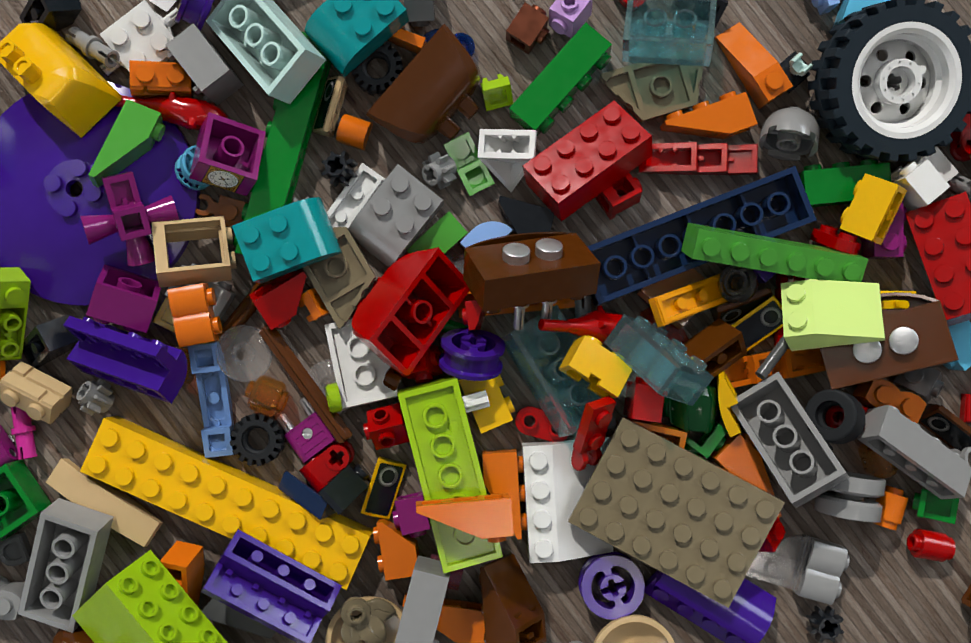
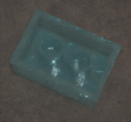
M628 0L623 34L622 62L710 67L717 0Z
M624 314L604 343L659 395L693 406L714 378L705 370L707 364L694 355L690 357L685 353L688 348L674 338L670 340L666 336L669 332L664 327H657L655 322L651 324L639 315L635 319Z

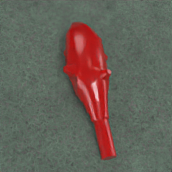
M170 92V95L166 97L147 99L121 95V100L115 105L123 107L126 99L160 112L163 121L189 130H200L208 112L228 119L226 113L219 107L207 101L177 96L175 92Z
M597 306L596 311L578 318L568 320L540 319L538 323L540 331L565 332L579 337L584 335L595 337L603 345L611 347L613 352L619 353L622 345L639 337V328L633 319L618 313H606L602 306Z

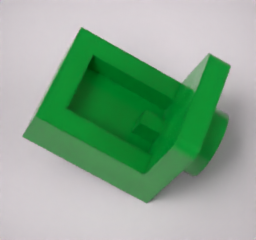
M715 423L713 429L707 434L703 433L697 443L687 437L684 449L697 456L700 454L708 459L714 450L718 451L725 443L727 430L720 424Z
M923 487L921 493L915 492L912 509L918 510L917 517L919 518L925 517L955 524L960 498L940 499Z

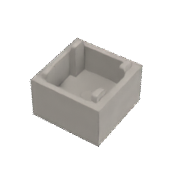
M194 23L166 44L170 51L167 57L171 61L176 59L196 84L193 90L196 94L204 93L203 99L205 101H213L218 106L244 86L213 44Z

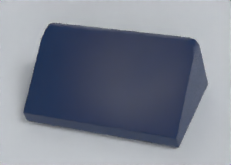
M288 471L284 472L278 487L283 493L320 520L336 513L319 493Z

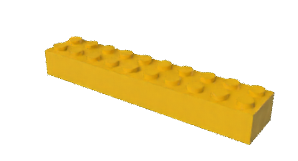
M117 415L103 418L80 469V472L230 539L239 529L342 585L341 588L347 590L373 533L372 528L337 513L320 520L283 493L277 486L212 457L205 458V455L201 452Z

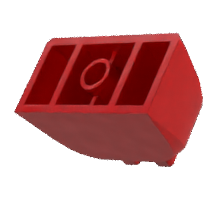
M439 247L404 255L395 261L382 277L377 278L372 290L356 306L357 310L352 319L353 334L384 363L403 375H410L470 289L463 279V274Z

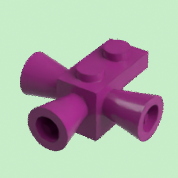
M132 171L103 177L102 182L112 215L80 216L89 245L114 233H118L121 241L126 240L128 266H140L155 261L154 251L146 235L152 234L150 229L151 222L179 220L172 196L169 195L144 207Z

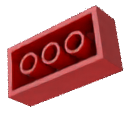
M614 100L522 165L526 184L562 222L652 156V135Z
M963 192L905 213L935 298L941 302L948 327L971 320V203L967 193Z

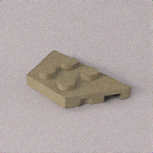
M706 43L605 72L600 75V80L640 123L660 118L679 110H687L698 103L699 84L702 79V66L707 45Z
M334 227L333 230L342 253L306 266L304 270L338 329H341L346 325L356 306L376 279V275L348 228Z

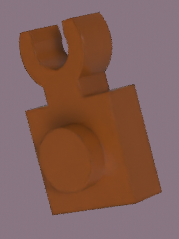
M206 194L199 195L200 199L208 202V208L206 210L196 209L195 213L203 217H209L213 214L214 217L224 216L225 226L231 228L233 225L244 221L241 215L243 207L247 202L220 195L217 203Z

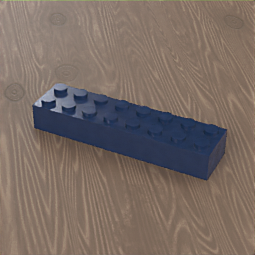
M796 166L587 246L601 263L597 292L591 295L594 305H600L708 263L709 261L692 259L681 252L688 223L775 237L816 221L817 219Z

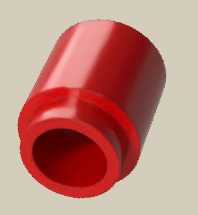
M915 529L907 538V548L913 557L938 562L951 560L954 557L956 550L955 541L945 533Z

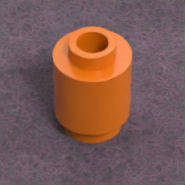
M886 485L884 496L875 500L883 508L881 522L874 524L892 530L897 529L898 524L902 523L909 499L903 496L904 490Z

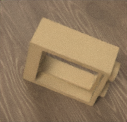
M224 216L151 222L159 288L232 280L231 269H237L235 251L229 252L228 244H233L231 227H225ZM219 238L222 263L170 268L168 242Z

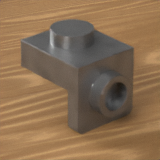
M931 367L897 375L893 381L894 384L921 396L926 402H929L932 396L937 398L944 386V382L941 381V372Z

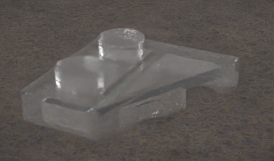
M806 534L786 537L781 540L775 552H758L746 576L797 591L812 537Z

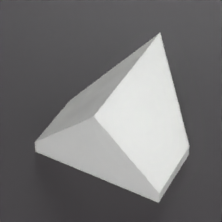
M480 129L478 158L510 192L514 190L524 176L522 165L535 157L537 131Z

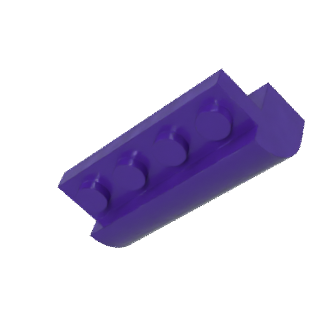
M72 316L68 317L63 326L79 339L67 357L70 363L83 373L170 404L173 403L187 374V358L183 350L165 345L155 339L150 340L136 333L117 329L109 324L105 325L95 322L88 317H83L82 320Z
M238 529L201 592L296 643H311L322 618L330 612L342 585Z
M659 570L645 582L644 593L724 643H759L773 620L776 597L745 578L729 608Z

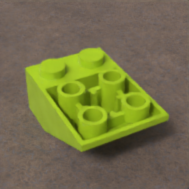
M0 267V361L22 359L31 281L20 267Z

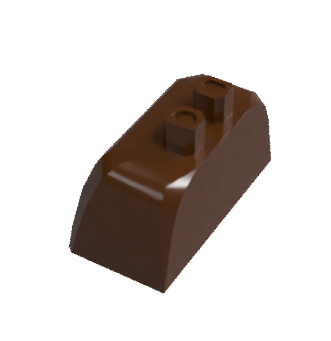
M443 24L369 109L366 115L395 135L415 144L425 143L439 132L453 140L461 128L451 118L460 111L470 120L479 111V107L470 98L480 81L479 67L451 30Z

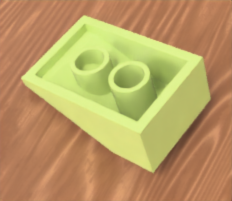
M818 279L781 283L784 339L791 351L885 341L879 283Z

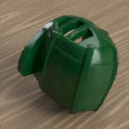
M691 377L676 381L671 389L665 392L662 416L669 417L672 425L683 429L685 432L709 433L713 429L716 420H722L717 386L710 383L701 385Z

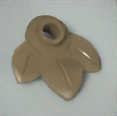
M360 597L349 598L341 607V618L344 622L341 628L342 639L345 643H359L361 639L366 643H384L387 633L383 622L396 613L395 608L381 598H374L368 601ZM355 610H358V611L361 612V613H360L359 615H357V616H352V615H351V613H352L353 611H355Z

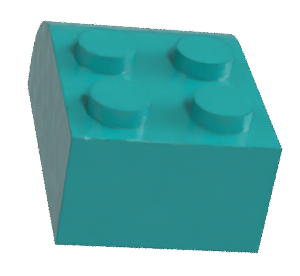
M326 0L307 21L305 33L341 75L346 77L409 21L407 9L399 0Z
M319 197L296 201L232 226L252 281L260 284L342 253L323 201Z

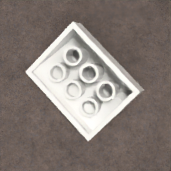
M575 440L521 443L528 557L530 563L560 562L614 552L612 545L568 522L572 511L595 470L594 466H590V464H587L586 469L576 471L572 467L571 457Z

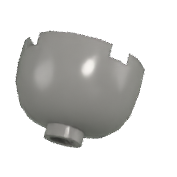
M799 107L777 110L767 118L762 126L759 147L762 149L764 146L768 149L769 156L781 160L797 161L800 160L801 155L808 153L809 158L818 151L819 125L813 115Z

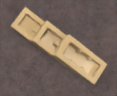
M61 458L46 483L73 503L114 516L111 526L113 530L139 545L147 547L163 522L122 490H114L108 484L80 472L81 468L70 459Z

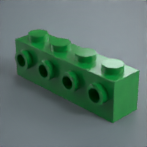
M585 22L509 108L510 117L525 130H536L537 136L541 132L543 134L548 132L555 122L553 118L558 112L564 113L573 103L574 99L572 97L578 90L584 91L593 79L591 75L597 69H604L612 58L610 56L612 44Z

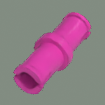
M16 406L10 407L14 427L11 429V434L15 435L18 460L38 457L33 433L36 431V426L32 425V420L25 411Z

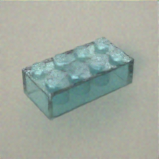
M557 305L553 306L551 319L566 320ZM540 314L525 323L522 330H513L501 339L505 342L507 352L560 438L577 432L586 403L601 397L588 389L589 382L582 378L577 382L558 370L572 343L578 338L571 333L540 331L538 328V323L541 319Z

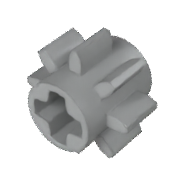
M435 152L428 156V160L422 162L424 166L422 168L423 179L431 187L438 184L441 190L449 186L450 182L457 178L455 176L457 171L456 163L448 154L441 157L439 152Z
M100 378L97 382L93 380L85 382L79 388L76 395L78 404L81 405L80 410L91 416L94 413L107 412L115 399L114 394H112L113 390L110 389L111 384Z

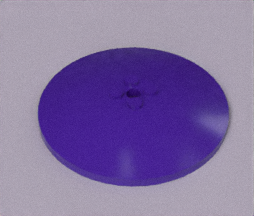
M108 82L120 95L132 97L129 88ZM30 93L15 102L0 116V267H20L31 281L30 293L57 303L89 306L95 284L104 264L158 281L155 261L140 266H128L126 240L121 241L118 233H114L89 245L80 217L112 215L104 185L99 188L93 186L88 174L122 107L114 106L82 138L49 112ZM163 121L165 132L162 139L155 141L150 151L118 174L133 172L144 207L171 195L179 220L198 218L195 210L200 208L199 195L201 191L188 189L180 183L175 174L177 159L190 145L176 124ZM76 182H80L83 186V191L78 197H73L70 192L71 186ZM153 234L146 235L154 251ZM189 241L167 243L170 268L179 260Z

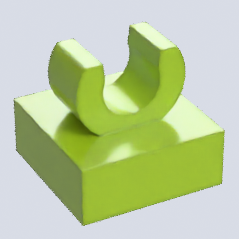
M498 74V79L491 81L483 78V83H480L486 111L513 104L511 84L508 76L503 77L502 74Z

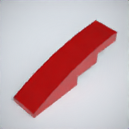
M654 143L652 144V156L639 165V173L674 175L758 174V144Z

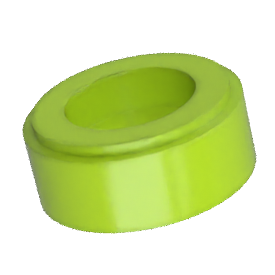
M337 383L327 384L325 392L329 411L331 413L342 411V402Z

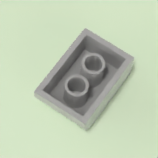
M397 164L357 214L348 230L358 244L389 268L395 261L403 257L442 208L444 201Z

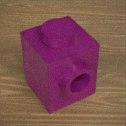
M422 491L398 496L394 501L396 511L392 512L395 528L401 529L402 535L410 534L411 538L427 534L426 530L431 529L430 519L416 513V501L425 500Z

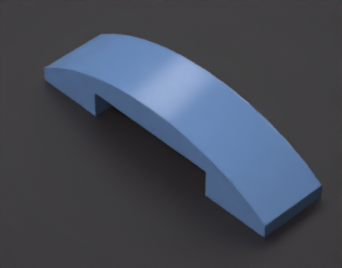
M210 342L188 346L192 374H196L204 426L201 430L205 458L234 455L232 452L235 450L234 445L230 446V441L233 440V436L230 435L231 431L234 430L232 401L219 343Z

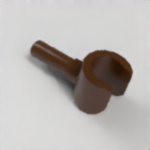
M390 367L385 374L383 384L395 391L403 377Z

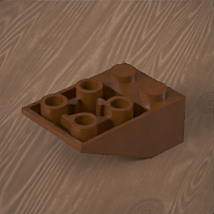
M510 553L481 566L479 582L482 587V613L485 624L484 642H547L544 611L515 555Z

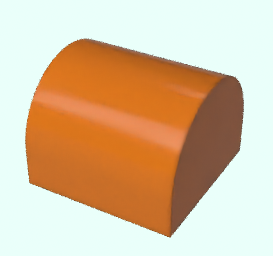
M344 114L338 125L336 141L364 151L373 123Z

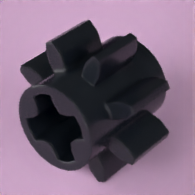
M344 150L341 152V155L331 151V156L327 160H322L326 170L321 174L324 178L330 179V184L334 187H337L339 183H344L348 187L349 180L352 177L357 178L358 176L354 173L353 169L358 163L354 159H349V154Z
M814 606L815 611L811 615H806L810 622V626L806 630L810 634H815V639L820 643L824 639H829L835 643V638L839 633L844 634L839 624L844 619L839 614L834 615L835 610L830 606H827L825 611Z

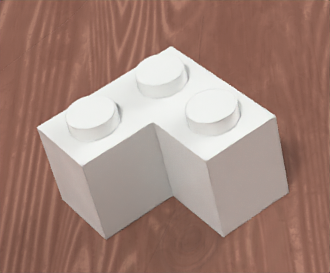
M935 146L936 153L930 156H917V160L910 161L904 167L899 166L891 172V182L907 190L904 197V207L907 211L929 205L951 187L947 182L959 173L937 146Z

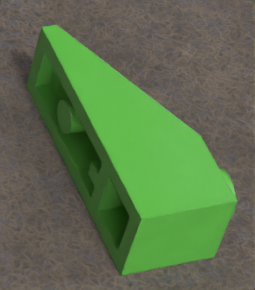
M126 99L88 174L93 186L98 188L102 186L103 177L120 173L150 151L155 141L162 139L165 125L163 124L160 112Z

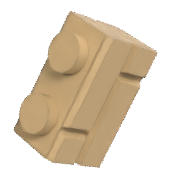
M22 361L0 380L1 401L9 407L16 406L25 411L34 420H43L48 424H52L59 417L60 413L62 414L70 406L73 392L72 387Z

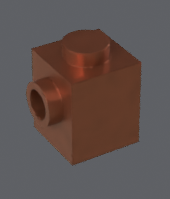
M525 2L506 30L505 40L529 55L536 43L541 45L550 31L547 28L549 17L546 16V12L539 6H530Z

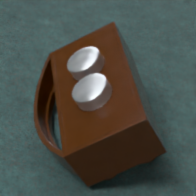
M535 232L513 234L484 240L466 247L464 250L463 279L483 312L496 314L501 309L514 307L513 328L519 331L524 327L525 309L529 307V304L542 303L541 319H551L553 304L557 300L567 298L581 300L585 295L596 294L601 263L576 233Z
M906 292L881 293V301H908L910 306L907 309H882L885 341L820 348L831 389H841L959 360L940 300Z

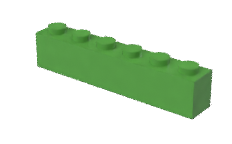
M688 223L681 252L692 259L818 280L862 282L868 258L861 255L848 254L828 247Z

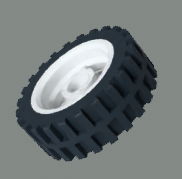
M890 0L864 7L861 11L853 12L844 17L845 23L835 25L829 31V34L833 36L831 40L822 41L817 49L822 52L820 60L812 61L813 67L810 70L816 71L815 81H808V90H814L815 100L809 101L811 110H818L820 118L816 119L819 128H827L830 131L825 137L831 143H840L841 147L839 150L847 154H857V158L889 162L917 160V156H930L936 153L934 146H947L953 141L950 134L952 132H962L967 125L963 119L966 114H971V43L967 37L971 34V28L969 25L959 26L956 21L960 18V15L955 11L941 12L944 4L937 1L924 4L925 0ZM907 51H910L913 54L912 61L906 59L905 55ZM861 77H862L864 80H868V84H867V85H864V86H861V85H860V78H861ZM901 105L908 108L904 114L900 112Z

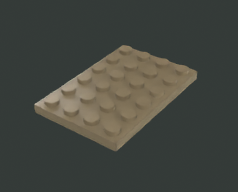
M622 416L568 522L729 608L785 502Z

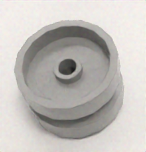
M846 471L849 478L829 489L835 493L824 492L815 498L814 510L820 513L852 521L881 522L883 506L879 502L864 497L880 498L884 496L886 480Z

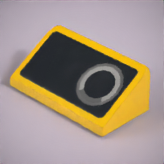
M772 296L731 325L742 332L747 351L783 327L782 304L776 296Z
M381 456L378 458L361 514L390 519L395 504L394 501L407 466L406 464Z

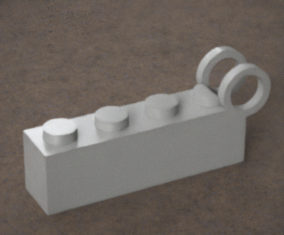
M883 405L867 409L865 426L862 433L857 437L859 441L938 498H965L971 478V467L968 463L971 446L965 447L962 451L947 448L938 438L932 437L919 424L909 420L894 406Z

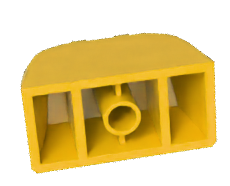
M20 23L0 41V63L41 105L81 138L121 100V95L58 32L43 23Z

